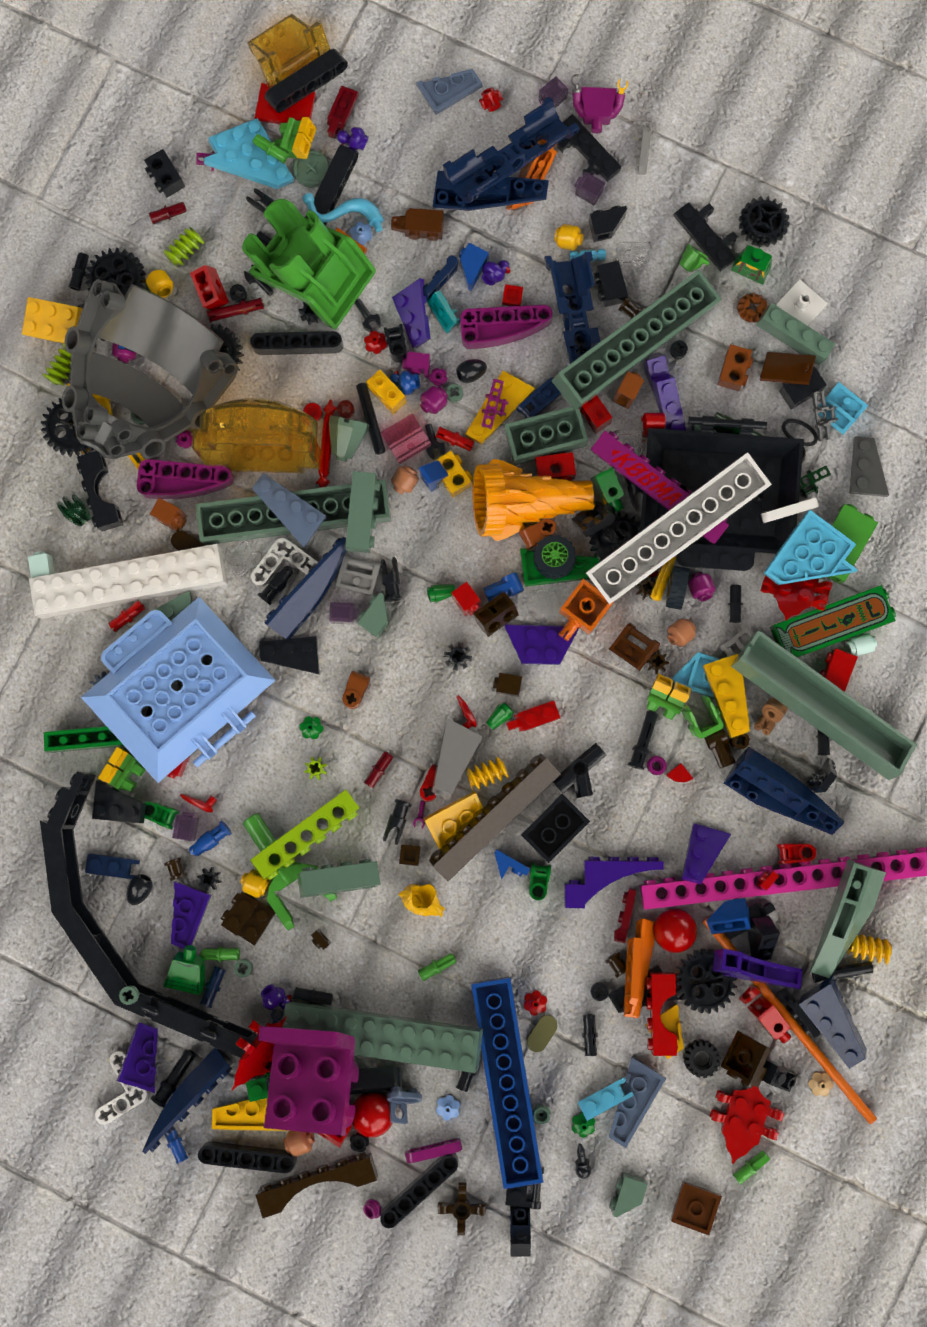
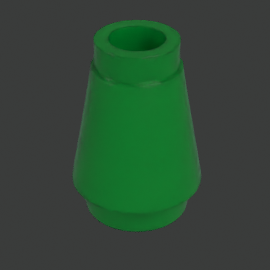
M439 584L428 587L427 595L430 603H438L451 597V592L455 590L454 584Z
M505 702L497 705L486 723L495 730L512 718L511 715L514 711Z

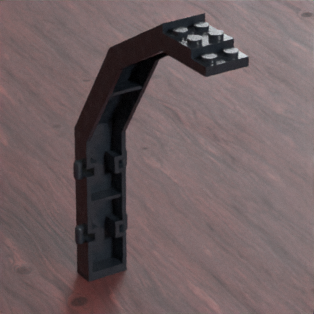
M77 771L70 780L71 786L62 787L58 790L55 796L56 803L50 809L47 816L49 819L40 820L52 914L114 1005L142 1017L147 1016L156 1023L201 1042L206 1041L215 1048L241 1058L245 1051L235 1043L241 1037L246 1042L252 1044L258 1036L257 1033L227 1020H220L215 1015L170 996L165 997L162 993L139 984L83 903L74 828L96 775L90 772ZM130 985L137 987L140 993L138 1000L130 1005L123 1004L119 998L120 991ZM131 990L129 992H125V995H127V1000H129L130 998H134V996L131 995Z

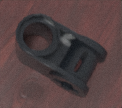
M402 324L393 328L384 327L392 360L397 363L403 362V358H407V349ZM396 349L403 350L400 354L394 353Z

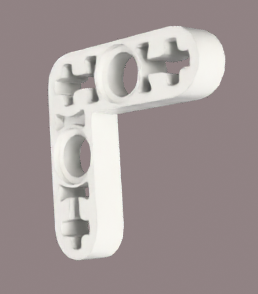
M812 498L763 513L761 517L763 523L819 507L817 498Z
M280 538L275 541L254 569L251 579L255 585L265 586L285 560L306 575L310 571L307 566H304L307 559H310L307 563L311 566H315L319 562L289 540ZM287 543V549L291 551L294 548V550L290 552V555L285 550L280 552L279 544ZM297 553L303 555V560L300 563L293 561V556ZM271 557L276 558V565L268 567L266 564L267 559ZM262 566H264L268 571H271L269 574L265 572L263 574V577L265 579L263 581L259 580L257 582L256 575H261L264 572Z
M118 1050L110 1057V1065L117 1077L122 1064L120 1062L116 1063L115 1060L117 1055L119 1057L123 1056L125 1059L127 1052L124 1050ZM121 1083L125 1092L101 1106L95 1113L96 1121L102 1125L112 1122L148 1098L149 1091ZM137 1090L143 1091L141 1097L138 1096L135 1099L131 1100L130 1097L133 1096L137 1092ZM119 1099H124L127 1102L126 1109H119L117 1106ZM113 1108L114 1112L109 1114L107 1118L101 1117L103 1111L107 1112Z

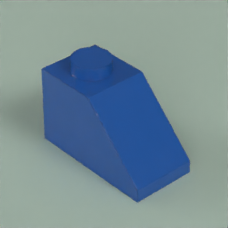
M468 243L466 248H462L459 258L467 288L472 291L482 273L483 265L489 260V252Z
M745 898L725 901L707 919L711 934L751 929L749 909Z

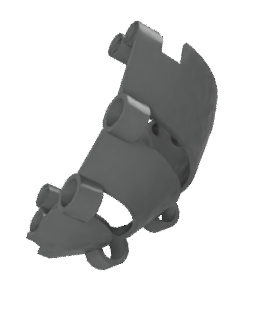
M100 279L95 280L89 290L77 327L73 326L68 329L64 342L66 351L71 353L70 385L63 392L62 405L66 412H71L73 415L76 436L79 442L96 449L108 459H117L140 453L145 459L151 460L163 454L166 448V441L190 427L196 430H204L210 427L215 420V413L212 408L234 381L238 372V366L231 356L227 353L219 352L224 341L197 318L148 290L131 284L124 297L115 283ZM98 338L130 349L162 367L193 394L189 402L183 406L167 389L146 374L116 359L94 353L93 350ZM92 393L124 406L141 418L149 427L134 425L124 419H117L108 414L107 409L96 401Z

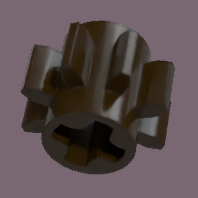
M651 577L648 580L643 579L641 584L635 585L636 588H639L636 595L640 594L643 596V601L648 596L652 600L650 595L655 582L651 581ZM645 585H649V589H651L648 593L644 592L645 588L643 587Z
M659 650L656 651V655L652 654L650 660L646 662L649 663L647 671L652 669L655 675L659 669L665 672L666 669L663 666L669 664L668 661H665L667 654L662 656L659 654ZM656 658L662 663L658 667H656L655 663H652Z

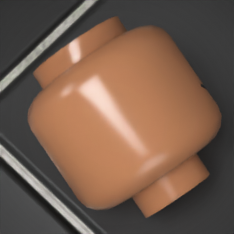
M407 465L398 467L391 478L392 484L395 485L393 489L400 494L404 492L411 493L419 481L418 472Z
M678 619L668 627L667 639L672 645L683 647L695 638L696 627L689 619Z
M289 1131L286 1134V1138H284L285 1149L287 1153H291L293 1156H300L310 1152L315 1142L314 1134L310 1132Z

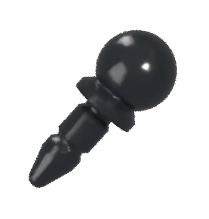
M579 1143L577 1148L578 1159L575 1161V1172L579 1178L586 1179L591 1174V1167L589 1166V1160L585 1156V1149Z

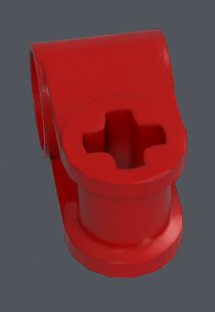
M644 413L641 417L643 422L641 437L648 438V428H665L664 413Z
M435 764L431 765L420 788V797L425 802H431L436 798L433 792V796L429 795L428 797H425V792H423L424 789L433 788L437 767Z
M777 844L780 855L778 864L809 862L816 857V849L811 844ZM804 847L810 849V855L807 858H804L801 853Z

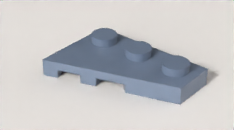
M473 69L452 73L448 77H435L427 82H416L418 89L435 115L482 88V82Z

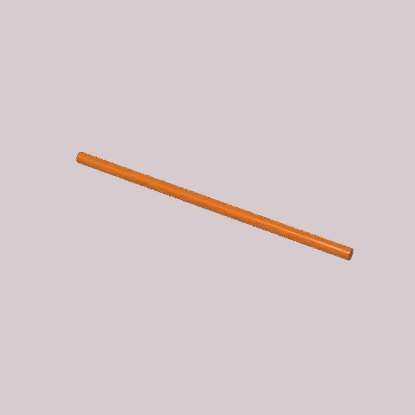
M708 916L702 921V923L710 931L707 924V919L710 917ZM724 933L712 934L724 949L738 951ZM751 981L761 994L774 1005L789 1024L793 1033L869 1124L874 1123L877 1117L810 1036L806 1034L766 983Z

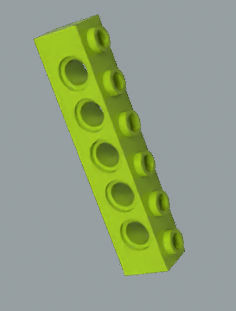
M345 789L253 857L250 862L263 880L267 878L271 880L279 874L277 870L283 866L288 868L295 862L294 858L299 854L304 856L311 850L310 846L316 842L318 845L327 838L325 835L328 832H336L342 827L341 823L346 819L351 821L355 818L360 807ZM333 809H341L343 816L336 818L332 813ZM325 820L327 828L319 829L317 821ZM304 831L310 832L312 839L309 841L302 840L301 833ZM293 843L296 846V851L288 853L285 850V845ZM271 855L279 856V864L272 865L269 862V857Z

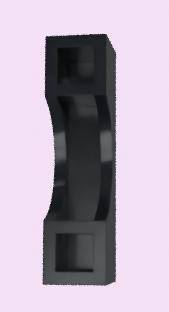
M98 451L78 456L79 463L76 466L79 474L83 476L84 481H81L83 490L88 494L86 501L94 515L91 517L94 527L103 532L123 526L119 507L114 503L104 502L99 495V484L102 478L109 473L105 457Z

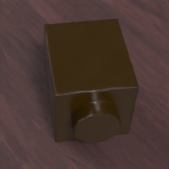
M499 673V677L494 678L493 688L496 689L497 694L519 697L522 676Z

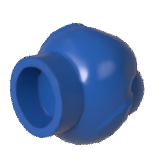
M395 371L389 377L396 386L400 385V391L404 395H410L415 389L420 388L418 374L403 371L400 375L398 371Z

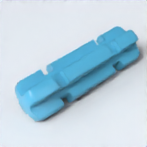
M598 249V251H570L569 259L571 261L585 252L591 251L592 261H595V259L604 261L606 259L605 249Z

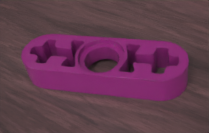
M450 1139L407 1150L405 1152L406 1162L415 1163L457 1153L463 1149L461 1139Z

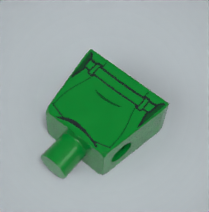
M186 945L184 952H177L172 960L163 987L200 995L205 987V959L196 955L197 948L195 946Z

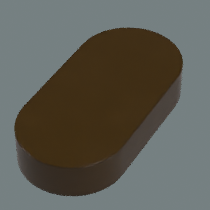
M177 531L171 537L172 546L179 551L205 546L200 540L183 531Z

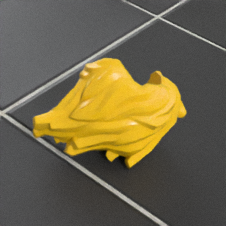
M430 883L426 885L409 884L399 893L404 906L410 912L412 911L414 914L422 916H443L445 907L440 905L437 891Z

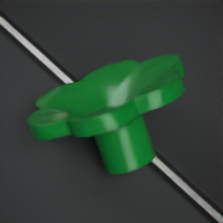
M307 716L299 726L300 730L303 731V737L307 739L310 737L317 739L319 733H322L324 730L318 717L312 718Z
M581 1112L580 1115H575L572 1118V1131L578 1133L581 1138L594 1133V1117L587 1121L583 1112Z

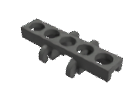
M824 390L812 392L818 441L831 439L829 425H831V422L836 423L835 421L839 420L835 418L834 409L837 406H826ZM819 393L821 398L817 401V394ZM830 410L831 419H826L825 411ZM820 412L823 413L822 419H818V414ZM822 431L826 432V436L824 438L822 435Z

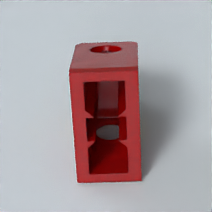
M761 995L747 1007L767 1033L775 1040L779 1039L782 1043L790 1040L789 1024L765 997Z

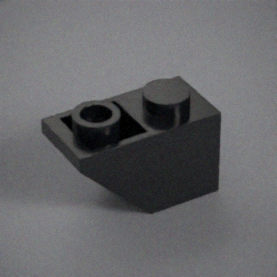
M617 205L609 210H596L590 214L589 225L594 242L611 239L626 217L627 206L621 207Z
M770 916L753 918L750 923L751 929H748L747 932L751 957L764 961L771 960L780 932Z
M766 1059L763 1067L767 1070L762 1081L790 1092L796 1083L798 1074Z
M510 1206V1256L530 1257V1208Z

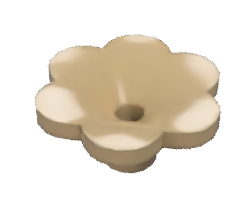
M814 1072L812 1079L808 1081V1086L812 1089V1093L815 1096H828L830 1089L834 1085L830 1080V1076L825 1072L821 1074Z

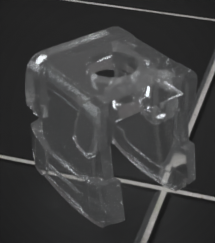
M642 430L613 431L619 436L618 441L624 444L626 439H632L635 443L633 447L635 450L633 452L638 456L643 455V451L646 449V440L642 439Z

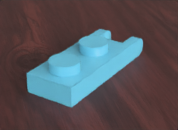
M625 1077L578 1102L587 1121L634 1096L633 1092L625 1095L620 1084L626 1082Z

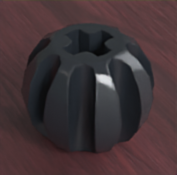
M458 642V647L456 648L452 644L448 646L451 652L444 651V657L450 658L448 661H445V664L448 667L454 664L453 670L458 671L459 665H462L463 669L468 667L465 661H472V656L466 655L471 651L470 648L467 646L465 649H462L463 643ZM456 652H459L460 655H463L460 658V661H457L456 658H453Z

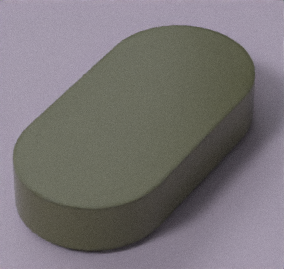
M543 1015L527 1038V1045L531 1051H543L557 1030V1021L553 1016Z

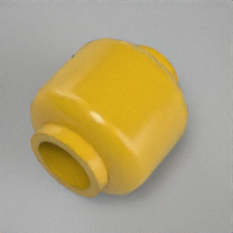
M563 224L556 229L554 241L559 248L574 251L578 245L581 246L583 234H581L578 226Z
M153 270L146 278V285L150 292L162 298H166L172 293L173 281L164 270Z
M255 869L244 873L240 880V883L243 884L242 891L255 898H259L262 895L265 896L271 884L268 878L263 880Z

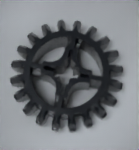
M760 196L758 201L753 198L751 203H746L745 208L741 210V216L738 219L741 222L739 229H743L741 235H747L745 240L751 239L752 245L757 242L759 248L762 247L763 243L766 247H769L770 243L775 245L777 240L781 241L783 235H786L788 231L787 228L790 225L788 220L790 217L786 214L787 208L782 209V202L777 204L776 198L773 201H770L769 196L765 200ZM755 213L756 220L751 224L750 215ZM777 219L778 229L774 231L772 223Z

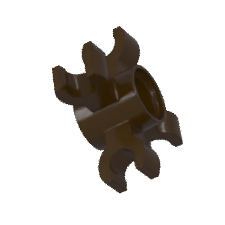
M459 1182L458 1198L454 1203L438 1202V1214H453L457 1219V1235L465 1236L466 1219L469 1218L470 1214L485 1216L486 1204H471L466 1198L467 1183ZM459 1205H464L467 1207V1211L461 1213L456 1208Z

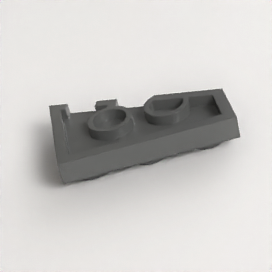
M855 436L853 439L849 494L889 496L875 438Z

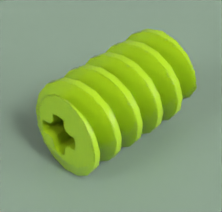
M189 227L190 230L186 228L183 230L185 235L179 234L180 241L174 239L175 246L171 244L168 246L170 252L168 250L163 251L167 259L176 267L177 264L184 265L182 259L189 260L187 253L194 255L192 248L200 249L197 244L198 242L202 245L205 244L200 235L191 227Z
M62 344L64 349H58L61 356L54 355V359L57 362L50 361L49 364L52 368L46 367L45 370L49 375L42 373L44 378L57 386H64L62 378L68 380L66 372L71 373V353L66 351L65 344Z

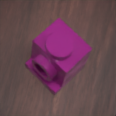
M407 352V358H403L402 369H406V371L412 374H424L425 378H429L430 354Z

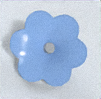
M358 222L354 227H351V237L361 245H365L367 241L372 239L370 225Z
M452 1095L438 1099L436 1113L442 1116L444 1120L448 1121L451 1117L456 1118L459 1115L460 1102L454 1100Z

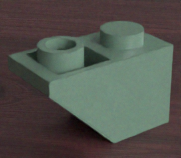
M379 593L378 596L374 595L369 602L370 607L367 611L363 610L358 617V625L377 639L389 624L385 597L382 593Z
M625 1172L622 1173L621 1177L617 1178L615 1185L617 1193L615 1197L612 1196L609 1205L614 1217H619L642 1204L648 1185L646 1179Z

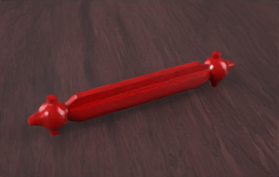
M329 400L328 404L323 408L326 415L323 420L319 462L320 478L316 481L320 488L327 487L330 484V481L327 479L331 459L329 419L330 415L333 416V413L337 410L332 400Z

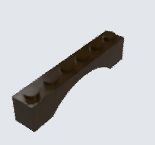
M361 1152L354 1155L353 1159L347 1160V1158L336 1161L335 1165L328 1167V1164L317 1167V1171L309 1173V1170L303 1171L298 1174V1177L292 1179L285 1177L280 1179L277 1184L271 1185V1183L260 1186L256 1193V1199L262 1219L281 1213L296 1194L317 1183L338 1181L360 1187L377 1181L378 1173L372 1154Z

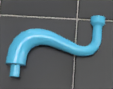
M307 193L302 197L303 202L307 204L308 210L315 212L323 223L333 221L349 212H359L367 218L370 226H374L376 232L383 230L381 223L384 219L379 209L367 199L353 198L343 202L327 214H319L314 205L315 199L313 194Z

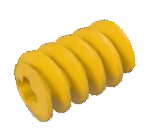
M496 757L495 764L491 759L488 761V766L482 762L481 769L477 765H474V771L469 767L467 768L466 775L472 791L474 785L480 790L481 783L488 787V780L492 784H495V778L502 782L503 775L509 779L504 762L499 757Z
M860 934L856 936L850 945L847 955L853 952V958H857L858 954H861L862 960L868 955L871 962L876 957L877 963H880L882 958H884V963L888 965L892 954V944L888 939L881 940L878 937L874 939L872 936L865 937V935Z

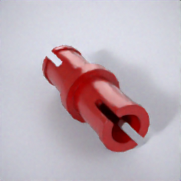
M441 426L436 434V438L451 443L453 447L456 445L469 452L475 442L459 435L460 433L457 431L454 433Z
M137 600L128 609H123L121 614L108 624L111 629L114 628V632H117L128 622H133V618L146 610V608L141 604L140 600Z

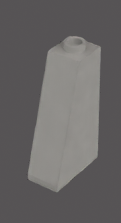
M450 719L447 720L444 728L432 788L435 796L443 800H450L483 737Z

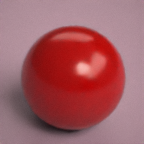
M668 909L662 912L655 920L654 938L657 944L665 951L671 953L684 952L696 941V922L688 912L682 909Z
M380 1092L364 1093L354 1101L355 1116L352 1125L358 1133L365 1137L374 1138L385 1134L391 1128L393 1123L390 1122V1107L386 1095Z

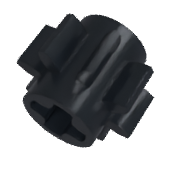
M303 302V309H299V313L303 314L300 317L301 320H307L308 325H311L313 322L318 324L319 317L307 303Z
M211 867L209 872L206 868H203L202 872L204 874L197 876L201 881L198 886H205V891H208L210 886L213 890H216V884L222 883L218 877L221 872H214V867ZM212 875L213 879L211 880V882L207 883L206 879H208V876Z

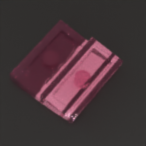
M413 413L380 432L399 464L432 446Z

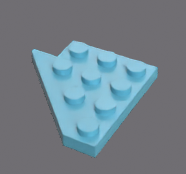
M258 118L209 137L208 142L215 154L204 158L203 163L205 165L275 189L289 185L294 181L285 163L282 164L273 156L266 155L267 152L253 144V139L257 134L272 142Z
M808 510L763 574L776 584L781 585L857 572L858 569L845 560L856 544L813 511Z

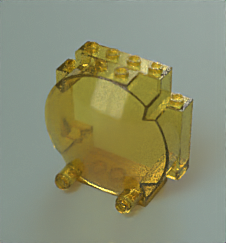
M242 398L223 402L203 411L200 415V429H193L192 449L206 466H225L231 472L304 473V468L320 469L321 449L317 443L318 422L304 411L284 402L266 398Z

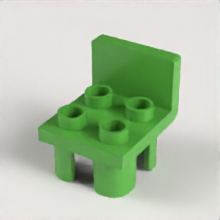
M286 199L275 200L264 211V217L276 231L269 244L265 247L258 237L252 233H249L243 242V252L254 264L249 272L254 278L306 302L326 326L335 330L372 279L376 269L353 239L326 227L315 212L308 210L306 213L308 218H305L292 202Z

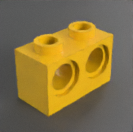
M380 369L366 381L368 389L393 415L407 403L406 396Z
M449 451L435 460L439 461L442 466L446 462H451L454 465L451 469H445L448 476L441 480L452 498L472 486L471 480L473 478L468 470L464 471L461 467L463 463L458 454L454 455L452 451ZM459 477L464 482L461 485H456L453 483L454 479Z

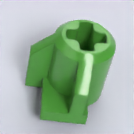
M690 244L687 245V249L679 261L680 265L688 272L697 270L703 263L706 265L710 263L707 260L708 256Z

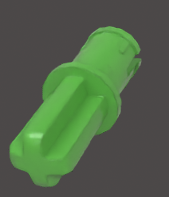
M260 134L254 137L253 144L267 152L266 155L273 156L282 164L286 162L289 156L288 152Z
M222 946L219 948H205L201 950L200 956L204 957L205 960H218L219 962L223 960L239 961L240 949L223 948Z
M450 953L437 961L434 959L432 963L419 969L418 973L421 979L425 981L433 975L441 974L442 970L455 964L456 958Z
M760 1151L750 1161L746 1160V1164L733 1173V1176L742 1185L754 1173L755 1175L757 1174L756 1171L770 1160L769 1156L764 1151Z

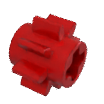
M490 87L481 93L482 98L479 99V102L484 110L488 109L489 112H493L501 107L499 101H502L503 97L498 89L494 90L493 87Z

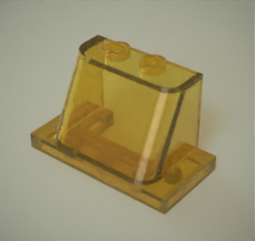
M293 14L288 15L247 42L251 53L259 63L269 89L330 50L321 23L317 21L309 26Z

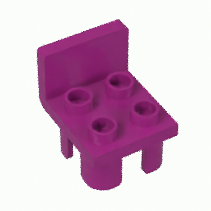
M260 1026L258 1040L274 1044L264 1128L345 1136L346 1128L352 1124L355 1116V1106L349 1105L351 1082L357 1083L359 1078V1067L354 1060L355 1038L333 1031Z

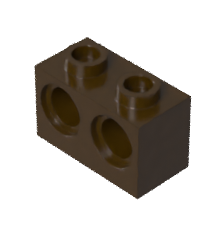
M504 591L473 613L478 626L488 637L519 615L515 603Z

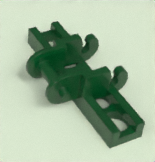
M827 466L813 472L808 470L807 475L801 477L800 491L802 497L804 496L806 499L808 494L812 492L818 493L819 488L818 486L816 487L815 483L831 475ZM826 470L827 474L822 476L820 472ZM814 474H817V475H818V479H815V477H814L813 475H814ZM809 478L810 483L804 484L803 479ZM811 485L812 489L805 491L804 488Z

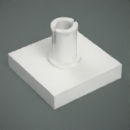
M799 280L776 306L808 326L828 303L803 281Z

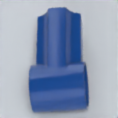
M515 572L503 577L496 583L484 587L483 590L489 602L503 591L508 597L524 591L518 574Z

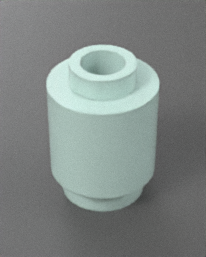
M869 633L850 638V641H846L847 651L855 656L875 651L877 641Z

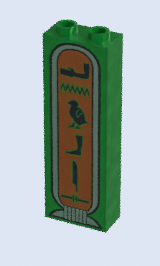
M880 585L826 605L824 610L815 609L787 621L777 623L771 626L770 630L775 642L798 658L895 622L896 613L894 608L889 605L887 591Z

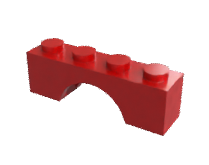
M649 972V977H646V989H650V997H647L646 1005L647 1010H650V1018H647V1030H651V1038H647L648 1050H651L653 1056H677V1035L675 1032L664 1027L660 1016L664 1002L676 995V976L673 972Z

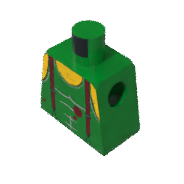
M747 245L738 254L731 271L763 285L771 269L772 255L760 248Z
M613 467L590 478L603 505L609 503L614 513L624 509L620 500L624 496V492ZM609 489L613 492L612 496L608 494Z

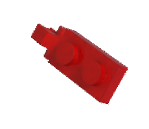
M553 700L514 715L515 720L506 723L509 731L518 728L519 732L561 718Z

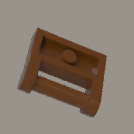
M629 623L609 650L640 671L651 655L659 649L660 643L655 639H650L638 631L636 626ZM632 635L647 645V648L643 650L627 638Z

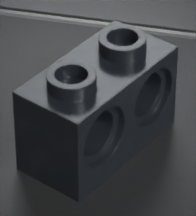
M163 149L144 160L147 165L144 169L150 179L152 177L155 178V187L159 193L163 192L166 198L185 187L182 178ZM162 165L159 169H155L156 166ZM167 180H171L170 183L164 184Z

